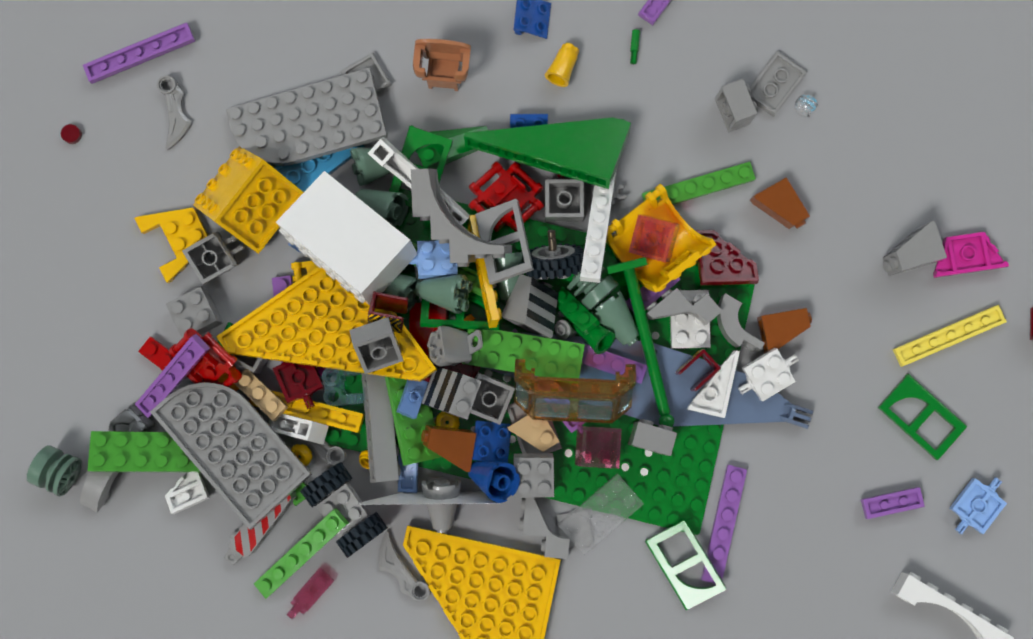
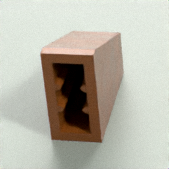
M787 177L750 199L753 205L788 229L794 226L796 229L806 224L805 220L810 217Z
M807 308L762 315L757 318L761 340L765 343L763 345L764 354L773 348H781L811 327L812 317Z
M426 425L421 435L423 445L462 470L470 472L476 433L468 429Z

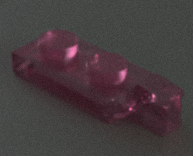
M320 567L290 602L293 607L286 615L291 619L295 618L299 612L304 615L335 580Z

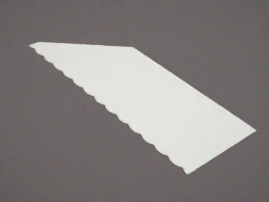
M460 491L458 497L445 500L428 499L424 496L423 492H402L360 502L358 505L493 504L497 502L489 499L483 491Z

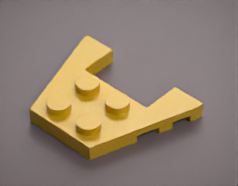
M193 207L134 218L143 234L161 226L176 256V259L159 267L167 283H171L174 277L179 272H182L189 263L182 250L209 236L196 209Z

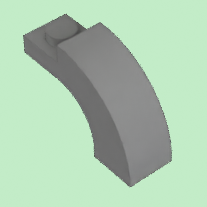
M725 293L721 296L718 303L722 312L717 315V322L722 335L735 348L740 347L743 343L744 347L752 352L754 350H761L765 343L747 333L739 323L738 311L742 303Z
M90 472L81 492L80 504L98 513L108 500L111 485L119 472Z

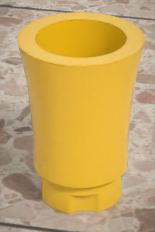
M571 43L563 44L551 66L544 74L545 78L552 84L567 87L578 58L579 49Z

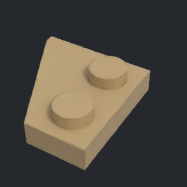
M540 408L507 427L509 431L542 452L560 442Z

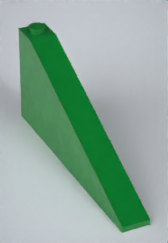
M611 117L469 132L464 134V143L466 147L609 189L630 134L631 122Z

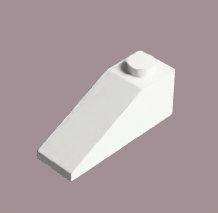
M282 414L275 422L269 419L268 423L277 433L322 445L324 444L329 427L328 425Z

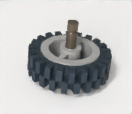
M555 230L547 231L549 246L542 245L541 248L537 246L534 249H529L534 270L526 273L529 277L536 279H555V277L565 279L570 277L571 274L576 275L578 272H581L584 255L583 248L574 244L562 245V243L556 245Z

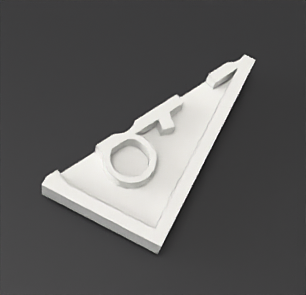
M733 351L720 366L721 369L710 378L687 406L688 410L725 418L740 351Z

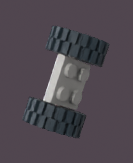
M339 462L308 483L300 492L311 507L316 506L324 518L333 509L337 508L349 522L337 534V537L340 539L336 541L348 558L388 527L377 512L371 515L364 504L358 505L362 500L349 483L353 478L343 463Z

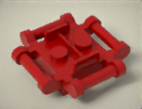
M495 161L491 165L492 168L475 183L472 182L468 186L477 196V198L470 202L469 208L478 213L517 199L521 212L530 204L532 205L522 214L523 223H525L537 210L540 211L544 207L543 203L535 198L544 186L535 182L520 168V164L516 161L507 171L503 169L500 163ZM497 173L500 177L483 192L480 188ZM514 174L518 175L527 185H529L532 188V190L528 192L526 190L525 185L522 184L514 176ZM513 210L505 214L497 222L493 229L495 232H498L504 225H508L515 232L518 231Z
M189 328L184 333V337L177 344L170 347L169 353L175 357L190 337L195 334L210 347L207 353L186 376L194 384L216 383L230 387L242 378L240 371L233 366L238 359L234 355L229 354L212 338L213 335L210 332L202 337L196 330ZM226 372L228 378L220 383L217 379Z

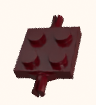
M283 362L273 368L288 404L303 399L307 409L315 406L311 395L324 388L316 366Z

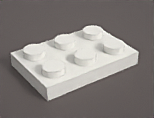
M679 290L691 305H693L691 301L699 294L702 297L707 293L709 295V290ZM689 314L670 316L671 349L711 348L710 322L704 326L700 320Z

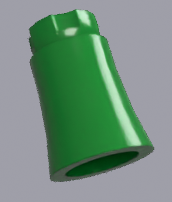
M600 324L586 336L573 325V329L590 345L596 354H602L607 351L615 340V333Z

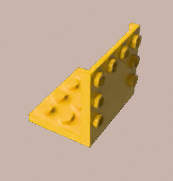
M239 146L231 152L229 160L219 167L218 174L208 181L207 188L203 193L197 195L193 206L259 254L278 230L279 226L276 221L304 192L265 160Z

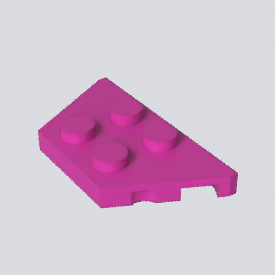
M985 232L951 236L943 239L942 244L947 258L937 262L933 277L1009 267L1007 261H1003L997 253L999 250L990 242Z

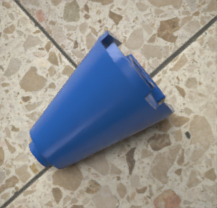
M475 461L471 464V470L468 472L469 477L487 497L497 503L506 502L507 498L511 495L513 496L519 487V474L516 472L515 466L507 462Z

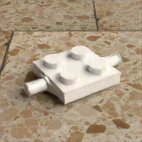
M773 348L742 367L746 374L747 383L738 387L739 392L743 395L752 389L756 392L760 401H765L796 382L789 366L798 362V357L793 354L785 360L778 349Z

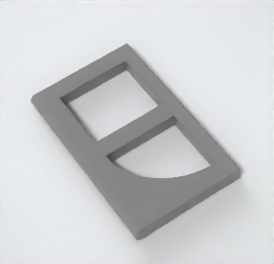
M517 199L475 214L481 239L504 245L520 241L525 263L497 272L493 254H487V258H484L490 285L534 270L520 205ZM513 210L518 231L491 241L492 232L497 222L505 214Z

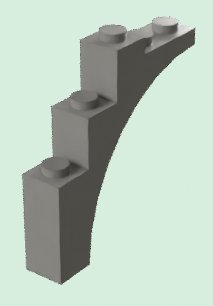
M411 169L413 217H420V221L430 220L431 240H439V244L449 243L450 263H457V267H467L470 262H476V258H487V254H493V258H505V254L512 253V245L496 244L483 240L470 233L457 221L443 199L437 169Z

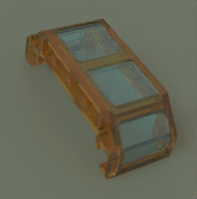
M515 359L514 403L533 420L613 423L632 408L633 387L636 385V364H626L625 373L620 375V372H616L615 380L537 377L535 376V368H531V371L526 369L525 359Z

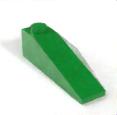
M487 126L431 131L430 133L453 140L446 162L447 165L478 151L465 146V133L488 131ZM429 144L416 150L422 166L429 169H437L444 145Z

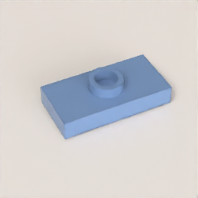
M407 380L396 412L411 419H416L428 382L424 380L421 382Z
M399 453L398 464L400 465L401 474L398 480V492L417 493L419 462L403 466L401 453Z

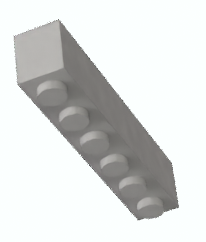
M361 373L370 483L399 480L401 474L400 465L397 464L399 448L395 442L397 434L385 376Z

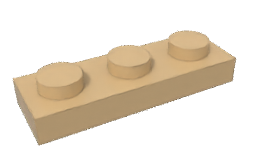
M245 368L241 372L242 378L234 384L275 422L288 406L253 372Z

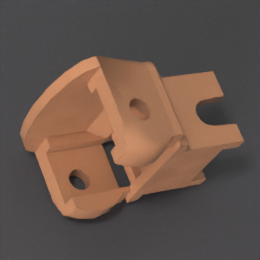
M418 39L415 41L414 73L417 77L427 81L429 89L440 87L458 91L459 84L467 79L471 46L451 40ZM423 57L429 59L427 75L425 68H422Z

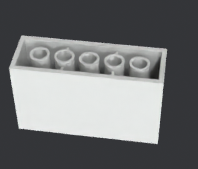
M325 171L276 221L280 227L278 231L291 245L299 248L298 250L304 256L310 257L316 266L320 269L323 268L328 276L333 280L336 279L347 292L350 291L354 294V297L362 304L366 302L370 305L373 292L383 293L417 255L409 238Z

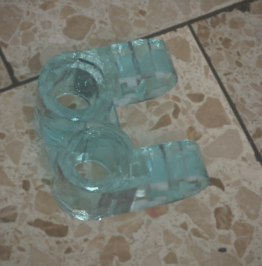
M326 368L322 373V381L325 384L323 398L326 404L335 407L363 404V393L347 394L345 391L346 377L357 376L362 373ZM336 372L337 379L335 382H332L331 376ZM338 392L339 398L334 402L333 394Z

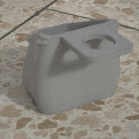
M439 326L437 331L430 334L428 340L429 359L437 366H455L462 362L468 364L472 360V354L483 347L481 331L476 330L468 335V332L465 330L462 331L449 326ZM477 336L478 344L476 347H473V338Z

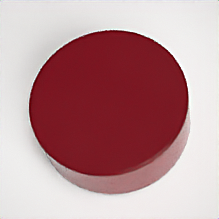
M68 124L62 128L61 137L69 144H76L80 141L82 132L77 126Z

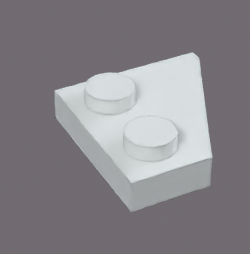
M187 472L184 477H181L176 482L175 487L171 488L165 495L171 514L179 513L210 498L201 472Z

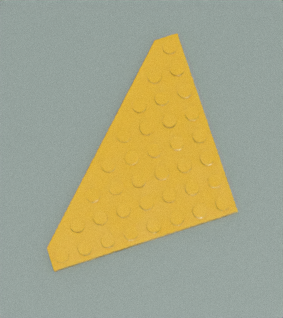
M317 267L216 337L229 354L364 373L353 347L349 330L368 324L370 305L366 302L360 303L354 297V294L350 291L347 292L336 279L333 280L328 276L323 268ZM375 308V312L397 316L395 312ZM403 324L402 333H394L404 361L367 374L421 382L437 371V369Z
M407 525L403 546L409 553L421 576L425 579L434 597L443 608L447 618L456 629L460 639H544L561 559L544 557L541 554Z

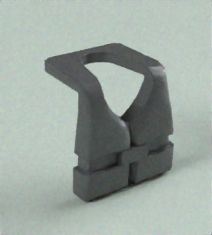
M134 402L127 410L122 411L110 422L108 431H116L115 425L125 424L129 425L128 432H144L153 428L155 423L150 417L147 418L135 405L136 402Z

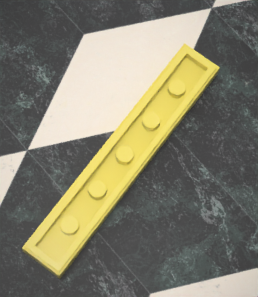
M996 305L892 350L900 367H903L1004 324L1007 321L999 305Z

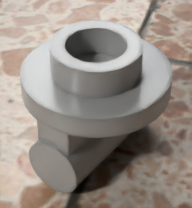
M559 320L554 326V332L560 339L574 337L577 334L576 330L566 320Z

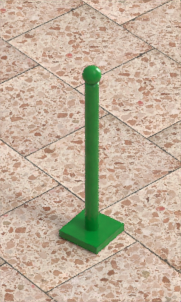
M643 257L608 266V274L624 271L660 415L659 424L672 427L675 421L674 417L670 414L635 268L649 265L648 258Z

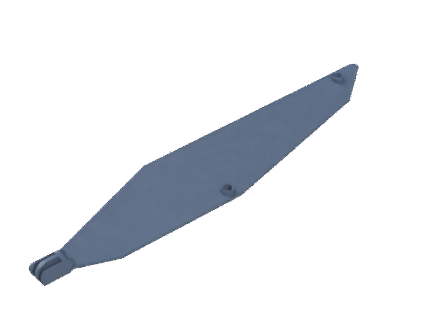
M518 332L521 334L544 337L534 333ZM553 335L551 338L569 342H573L575 340L589 345L580 336L569 337L567 339H560L556 335ZM615 339L607 352L647 365L641 341H636L629 346L628 344L623 345ZM654 343L670 414L674 417L675 421L673 426L787 422L805 429L809 428V425L795 421L793 417L811 422L810 417L795 411L799 410L813 415V410L791 404L779 393L763 402L760 401L756 392L752 389L742 395L738 387L746 384L747 378L745 373L737 370L735 371L725 418L688 410L687 406L706 383L697 391H691L690 388L712 369L705 360L698 358L682 374L676 375L675 372L692 356ZM581 364L579 383L555 379L567 396L637 419L649 420L658 426L660 425V415L648 368L646 369L642 384ZM482 367L533 384L526 374Z

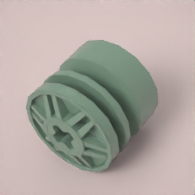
M578 272L567 288L571 291L575 287H579L574 296L576 297L584 293L585 296L581 303L590 312L619 283L611 275L603 279L601 278L600 283L580 281L581 272Z
M47 445L32 460L27 472V481L39 488L45 487L48 492H53L54 495L63 496L76 482L82 468V460L78 457H73L71 454H64L62 450Z

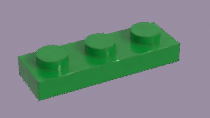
M564 287L557 291V309L584 336L600 324L598 319Z

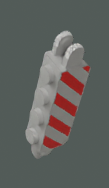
M294 490L252 530H249L244 523L240 529L237 528L230 536L232 539L228 544L230 548L224 558L234 565L242 557H248L255 553L297 497L296 491Z

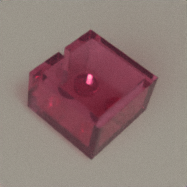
M577 425L575 465L580 467L619 469L622 429Z

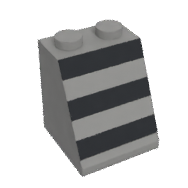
M935 221L916 229L883 257V268L888 273V276L927 266L947 258Z
M519 275L501 317L528 332L551 339L554 331L558 292L552 289L553 286L546 282L541 283L539 279L529 277V275Z
M435 366L437 371L431 375L422 404L468 420L482 381Z

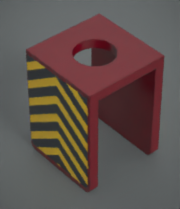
M373 292L368 311V324L388 317L393 331L402 333L403 317L375 312V308L406 314L408 298Z
M704 349L698 350L675 372L676 375L682 374L700 356L711 366L712 369L690 388L691 391H697L721 369Z

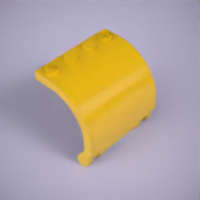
M662 184L657 185L652 193L648 192L645 195L646 200L618 221L615 218L611 221V225L608 226L606 243L620 263L643 257L648 258L649 265L635 268L638 282L655 293L664 290L670 281L679 278L685 269L694 266L699 258L709 254L712 248L716 246L712 238L699 234L686 223L671 203L667 190Z

